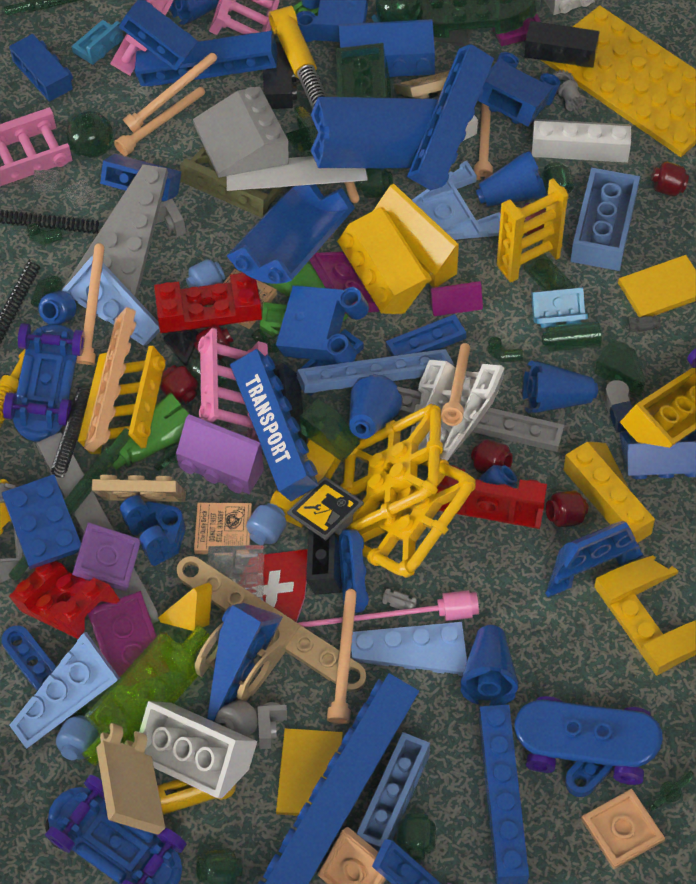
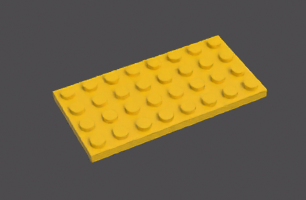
M599 5L573 26L600 31L593 68L541 60L555 71L565 70V72L571 73L578 87L678 156L682 157L696 145V69Z

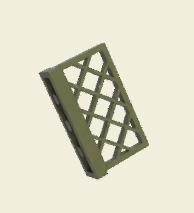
M204 147L191 160L185 158L180 164V182L261 218L268 212V206L286 188L272 187L227 191V176L218 178ZM200 163H208L209 167H204ZM261 190H270L269 194L261 192Z

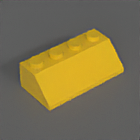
M395 184L390 185L374 210L380 207L385 208L429 276L430 280L427 284H430L433 288L439 287L457 274L459 244Z
M380 207L349 223L337 241L381 314L405 313L430 280L384 207Z
M696 368L689 369L638 402L620 421L637 442L670 448L696 430Z

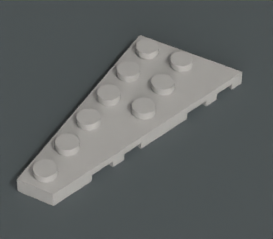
M142 165L65 286L90 257L93 256L95 245L101 243L104 245L103 263L137 298L168 176L167 168Z

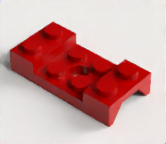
M243 272L230 274L229 283L180 289L179 281L154 285L160 333L262 320L257 281Z
M445 475L437 487V493L458 484L459 481ZM475 479L476 488L471 491L469 497L457 512L459 515L540 529L547 484L540 483L537 480L520 479L518 488H512L506 484L495 485ZM450 502L442 505L439 511L444 512Z
M57 561L36 567L35 571L26 580L20 582L9 595L21 612L77 639L85 632V617L101 601L114 604L120 601L110 584L94 577L88 581L74 576L67 571L63 564Z

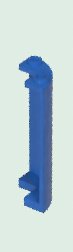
M318 97L311 113L318 131L311 152L318 168H411L438 99Z
M316 184L292 186L227 254V257L237 270L258 281L271 284L292 281L355 207L342 188L323 196Z

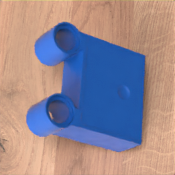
M301 0L305 8L315 9L319 7L318 16H315L311 11H301L296 15L298 26L305 42L313 40L340 42L339 24L366 23L369 0Z
M501 52L497 62L492 66L490 76L484 82L482 87L484 91L478 101L489 106L491 112L498 111L512 118L511 120L514 124L522 123L529 127L546 105L552 104L561 83L560 79L553 74L543 73L540 79L537 80L516 69L519 59L514 54Z
M293 285L276 346L284 357L332 361L337 364L353 362L356 358V350L348 338L339 333L345 312L351 319H361L369 311L368 302L360 290L355 287L341 290Z

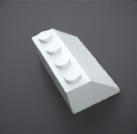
M534 119L533 157L628 163L631 146V126L629 124Z
M148 701L139 731L147 736V745L144 753L152 756L155 769L216 798H223L249 770L257 744L256 740L168 702Z

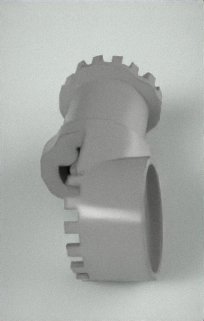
M565 70L556 71L553 75L560 80H565L559 86L557 93L564 98L566 109L570 112L574 111L575 108L578 110V107L581 109V106L585 105L586 99L580 95L578 84L574 80L573 75L571 76V73L565 72Z

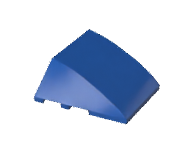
M618 521L565 544L558 552L545 593L549 598L572 588L574 575L608 560L616 558L619 565L622 566L643 557L644 555L627 522Z

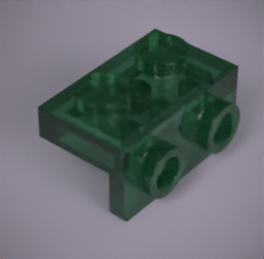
M304 106L294 108L298 130L286 133V137L300 157L312 156L311 149L318 131L311 113H308Z

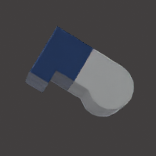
M614 380L607 384L604 403L616 433L627 431L620 421L633 408L628 397L629 387L620 380Z

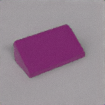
M481 281L431 288L430 304L433 316L482 310Z

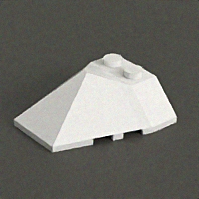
M429 360L419 383L418 391L421 392L420 404L415 405L414 412L429 404H435L440 407L442 413L443 406L450 401L456 367L447 361ZM482 364L479 372L466 371L460 401L464 409L463 420L458 425L450 426L441 419L440 441L443 443V452L440 454V458L446 461L451 458L493 404L503 380V366ZM413 426V427L411 428V433H410V435H411L412 432L415 430V428H416L415 426ZM430 431L418 446V451L426 447L430 438Z

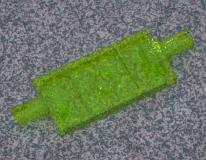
M196 626L195 630L183 643H177L166 632H160L120 676L121 679L115 682L86 713L84 717L97 729L99 734L93 743L82 752L84 758L88 757L87 761L94 766L98 765L96 747L101 743L100 735L102 732L110 734L111 723L122 726L123 737L121 743L125 744L126 740L134 742V732L140 731L148 701L174 704L199 676L195 670V654L210 636L209 633L204 635L207 631L203 627Z

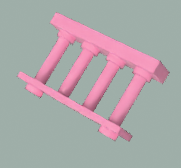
M174 0L146 1L166 16ZM126 34L110 64L131 76L135 68L136 52L140 50L146 52L147 48Z
M219 0L209 32L218 35L222 27H228L243 35L259 33V31L231 19L228 11L231 12L232 10L262 24L261 32L271 31L268 12L277 10L280 0H251L268 8L266 16L237 3L236 0Z
M50 107L0 124V156L5 164L0 167V186L54 167H62L72 161L68 143L59 146L51 131L56 129V124ZM43 134L50 149L36 154L29 138ZM19 141L27 157L14 162L7 145Z
M211 328L205 336L201 337L198 344L201 365V406L199 417L212 424L218 419L244 426L249 431V438L260 442L249 413L248 416L218 409V398L244 405L245 402L240 392L218 387V376L232 380L236 379L231 368L217 364V354L238 360L253 350L258 349L266 356L268 355L267 344L258 341L251 350L243 351L217 343V329Z

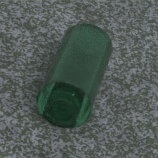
M598 321L546 327V332H542V345L544 348L548 347L549 352L600 347L602 343L601 328Z

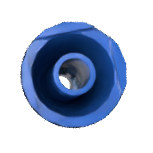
M174 0L169 9L174 18L179 16L182 20L179 24L185 25L217 8L219 0Z
M530 151L524 152L478 184L480 189H477L476 193L481 204L486 203L487 207L501 205V203L509 199L514 203L547 196L544 182L538 173V166Z
M532 360L528 363L531 369L530 372L525 371L522 385L523 400L528 398L529 407H524L528 413H539L589 404L593 401V398L597 397L598 385L594 383L592 377L540 361Z
M373 374L359 379L353 386L350 394L349 428L356 437L362 439L370 438L399 414L403 398L397 390V385L385 376Z
M486 625L477 631L461 678V693L474 704L479 705L478 700H490L489 706L504 705L516 697L519 684L505 632L495 625Z

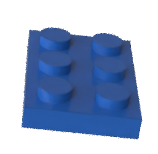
M54 474L1 492L30 570L79 552L81 542Z

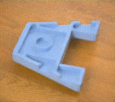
M468 161L461 163L460 168L455 172L450 171L448 173L449 179L443 187L431 191L426 189L412 199L419 208L454 240L499 236L500 212L476 220L457 190L476 182L477 175Z

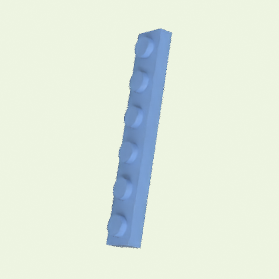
M446 349L297 369V379L304 394L353 387L359 379L373 374L385 376L392 381L422 377L429 360L447 361L453 366L454 363Z

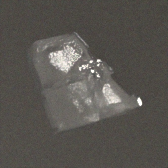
M264 545L208 547V565L263 600Z

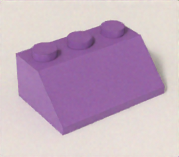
M188 414L176 452L180 468L189 474L195 472L203 475L211 483L216 484L220 482L225 484L235 493L244 492L250 495L264 471L260 442Z

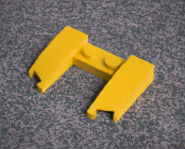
M652 555L597 577L594 588L657 676L696 655V620L663 634L636 596L637 594L678 574V570L675 567L671 566L668 569L656 562V557Z

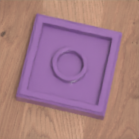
M88 522L72 575L91 580L94 577L110 584L113 588L126 592L140 546L139 538Z

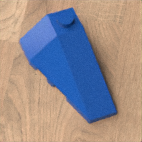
M246 603L232 605L225 611L222 617L224 623L219 634L207 719L215 722L218 711L236 700L240 681L244 680L255 666L254 658L261 649L266 650L283 618L282 616Z

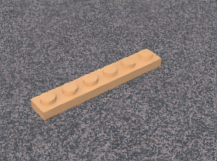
M128 307L115 319L84 449L91 452L96 451L101 445H105L110 437L108 426L116 412V408L113 405L121 390V386L118 384L126 369V364L123 363L131 348L129 338L136 327V322H134L136 311Z

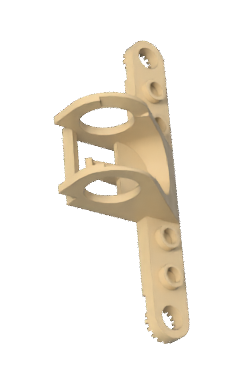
M189 556L183 558L178 563L177 575L180 581L191 589L210 582L212 585L211 603L223 611H226L232 605L246 603L283 617L267 649H261L257 653L262 658L252 668L244 682L240 681L237 692L238 700L247 701L250 696L255 694L285 652L336 684L339 660L338 649L199 558ZM188 565H195L199 568L198 574L194 577L185 576L183 570ZM223 623L213 631L198 654L195 670L200 677L204 675L208 668L214 671L218 646L208 658L207 655L219 639ZM350 658L349 671L355 670L358 672L360 679L354 684L348 683L347 691L356 692L365 685L366 672L362 665ZM263 665V667H262L260 673L258 674V676L256 677V679L253 681V683L250 685V682L252 681L254 675H255L256 672L259 670V668Z

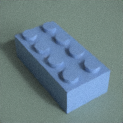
M591 167L573 241L571 262L620 271L640 176Z

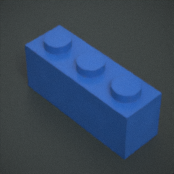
M137 0L119 25V28L175 71H177L198 42L191 34L184 31L146 0Z
M34 34L9 46L13 62L49 102L73 89L71 83L73 76L67 67L64 68L60 64L58 57L48 51L44 41H39Z
M113 154L103 160L100 184L126 191L143 164L157 167L163 166ZM167 168L168 176L162 201H167L177 196L181 171Z

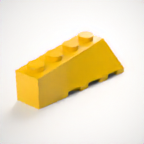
M586 442L565 455L564 472L610 525L618 521L627 522L637 543L652 534L655 518L630 491L606 443Z

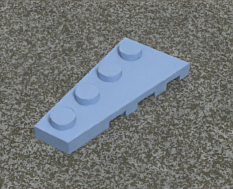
M93 256L90 257L62 290L71 294L78 304L84 308L87 307ZM103 263L96 314L104 321L114 325L116 317L126 307L135 310L134 322H136V327L130 337L143 346L149 344L160 332L159 322Z
M462 622L356 631L352 635V659L360 663L382 666L393 665L412 670H431L435 673L459 674L458 676L463 675L467 663Z
M87 632L80 636L77 643L64 656L60 664L48 676L40 689L9 725L26 749L121 679Z

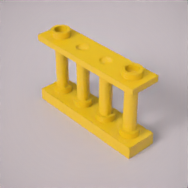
M554 178L549 180L548 195L522 208L516 207L511 199L501 203L496 266L509 282L519 278L520 265L548 251L556 260L560 258L568 193ZM546 208V212L525 221V217ZM544 224V228L522 238L524 233ZM543 240L542 244L522 253V249Z
M148 346L145 360L123 363L126 364L124 374L143 372L140 382L119 385L121 386L119 395L138 394L135 404L114 406L116 408L114 417L132 415L130 426L108 429L110 430L109 439L131 437L140 448H146L148 437L151 433L150 427L166 361L154 346ZM107 353L99 354L78 442L83 447L85 446ZM102 445L94 452L87 451L90 454H100Z

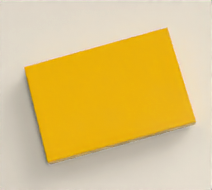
M687 255L632 273L618 280L619 286L638 317H653L654 315L696 301V269Z
M285 728L276 814L298 816L306 802L312 804L308 800L320 777H323L333 755L338 751L343 740V732Z

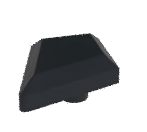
M194 329L168 332L163 338L164 342L184 366L188 365L195 348L194 343L197 342L196 336L199 332Z

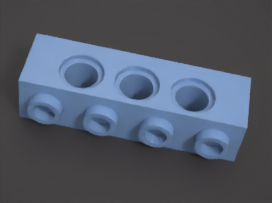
M404 732L401 734L357 831V835L378 852L384 839L393 840L429 759L430 743Z

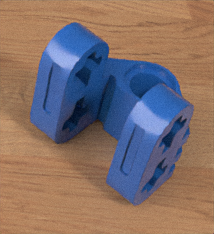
M139 495L131 496L121 504L120 511L131 534L138 535L143 532L139 540L143 552L151 565L156 566L179 553L186 526L182 513L177 507L149 501L145 503ZM177 521L173 525H167L169 522Z

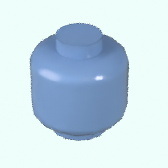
M206 259L190 267L188 270L189 277L186 278L187 285L190 288L223 283L225 275L218 262Z
M268 503L258 506L246 525L250 533V539L259 545L276 543L287 525L285 513L274 504Z
M81 715L70 717L63 723L56 737L57 748L63 757L69 760H80L87 758L91 754L99 734L95 723L90 718Z

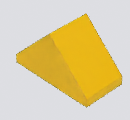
M210 582L193 588L158 617L159 621L191 631H196L210 625L212 585Z

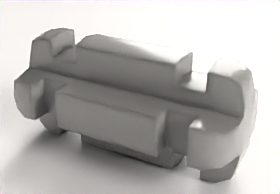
M387 588L383 594L382 603L387 604L388 602L391 607L400 610L405 608L412 609L416 607L417 598L412 597L410 599V595L396 590L393 593L390 588Z

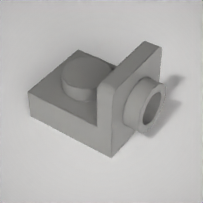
M173 199L161 202L156 224L165 221L168 230L173 229L177 237L186 234L184 219Z
M270 702L263 706H258L260 749H271V739H277L276 721L287 720V705Z

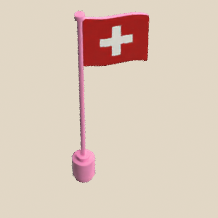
M308 549L250 556L242 574L241 586L297 622L305 600ZM469 590L442 593V599L437 600L438 605L355 615L354 621L439 611V616H445L446 621L473 618V615L479 614L477 593H470ZM343 617L299 622L298 624L303 627L342 623Z

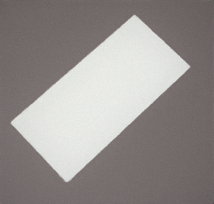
M313 156L288 158L289 164L227 176V191L367 181L368 179L366 168H318Z

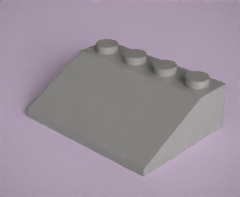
M249 87L236 91L193 119V124L218 178L289 164L288 139L261 87Z

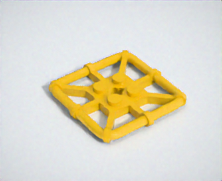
M429 404L398 421L392 420L386 423V427L380 429L370 438L360 439L347 447L344 479L340 487L354 496L367 490V493L362 500L364 504L353 514V522L346 529H356L359 531L383 519L390 520L396 516V513L437 493L440 454L443 452V443L440 441L441 409L439 406ZM420 422L409 438L400 442L401 431ZM430 431V438L426 447L418 451V446ZM388 438V449L373 456L362 451ZM357 457L368 463V475L354 482ZM429 460L428 480L423 481L417 478V465ZM415 486L420 489L397 500V493L406 488ZM384 499V504L381 505L380 509L369 513L377 502Z
M440 458L438 485L445 475L459 481V483L396 513V516L390 520L383 519L359 530L364 542L385 532L387 533L378 548L372 549L364 544L363 556L367 558L370 564L374 566L380 565L396 575L404 576L405 578L414 575L415 570L422 563L439 537L447 533L449 530L447 526L467 500L471 491L476 488L475 479L468 473L449 465L448 461ZM429 460L422 463V465L428 467ZM415 486L406 488L398 492L397 500L420 489ZM384 499L377 502L369 513L376 511L380 504H384ZM450 502L438 521L433 520L441 506ZM426 527L430 528V532L415 551L416 541ZM399 540L403 541V557L400 563L387 557Z

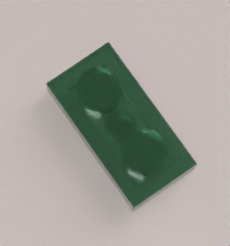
M545 254L524 265V271L543 291L575 288V285Z

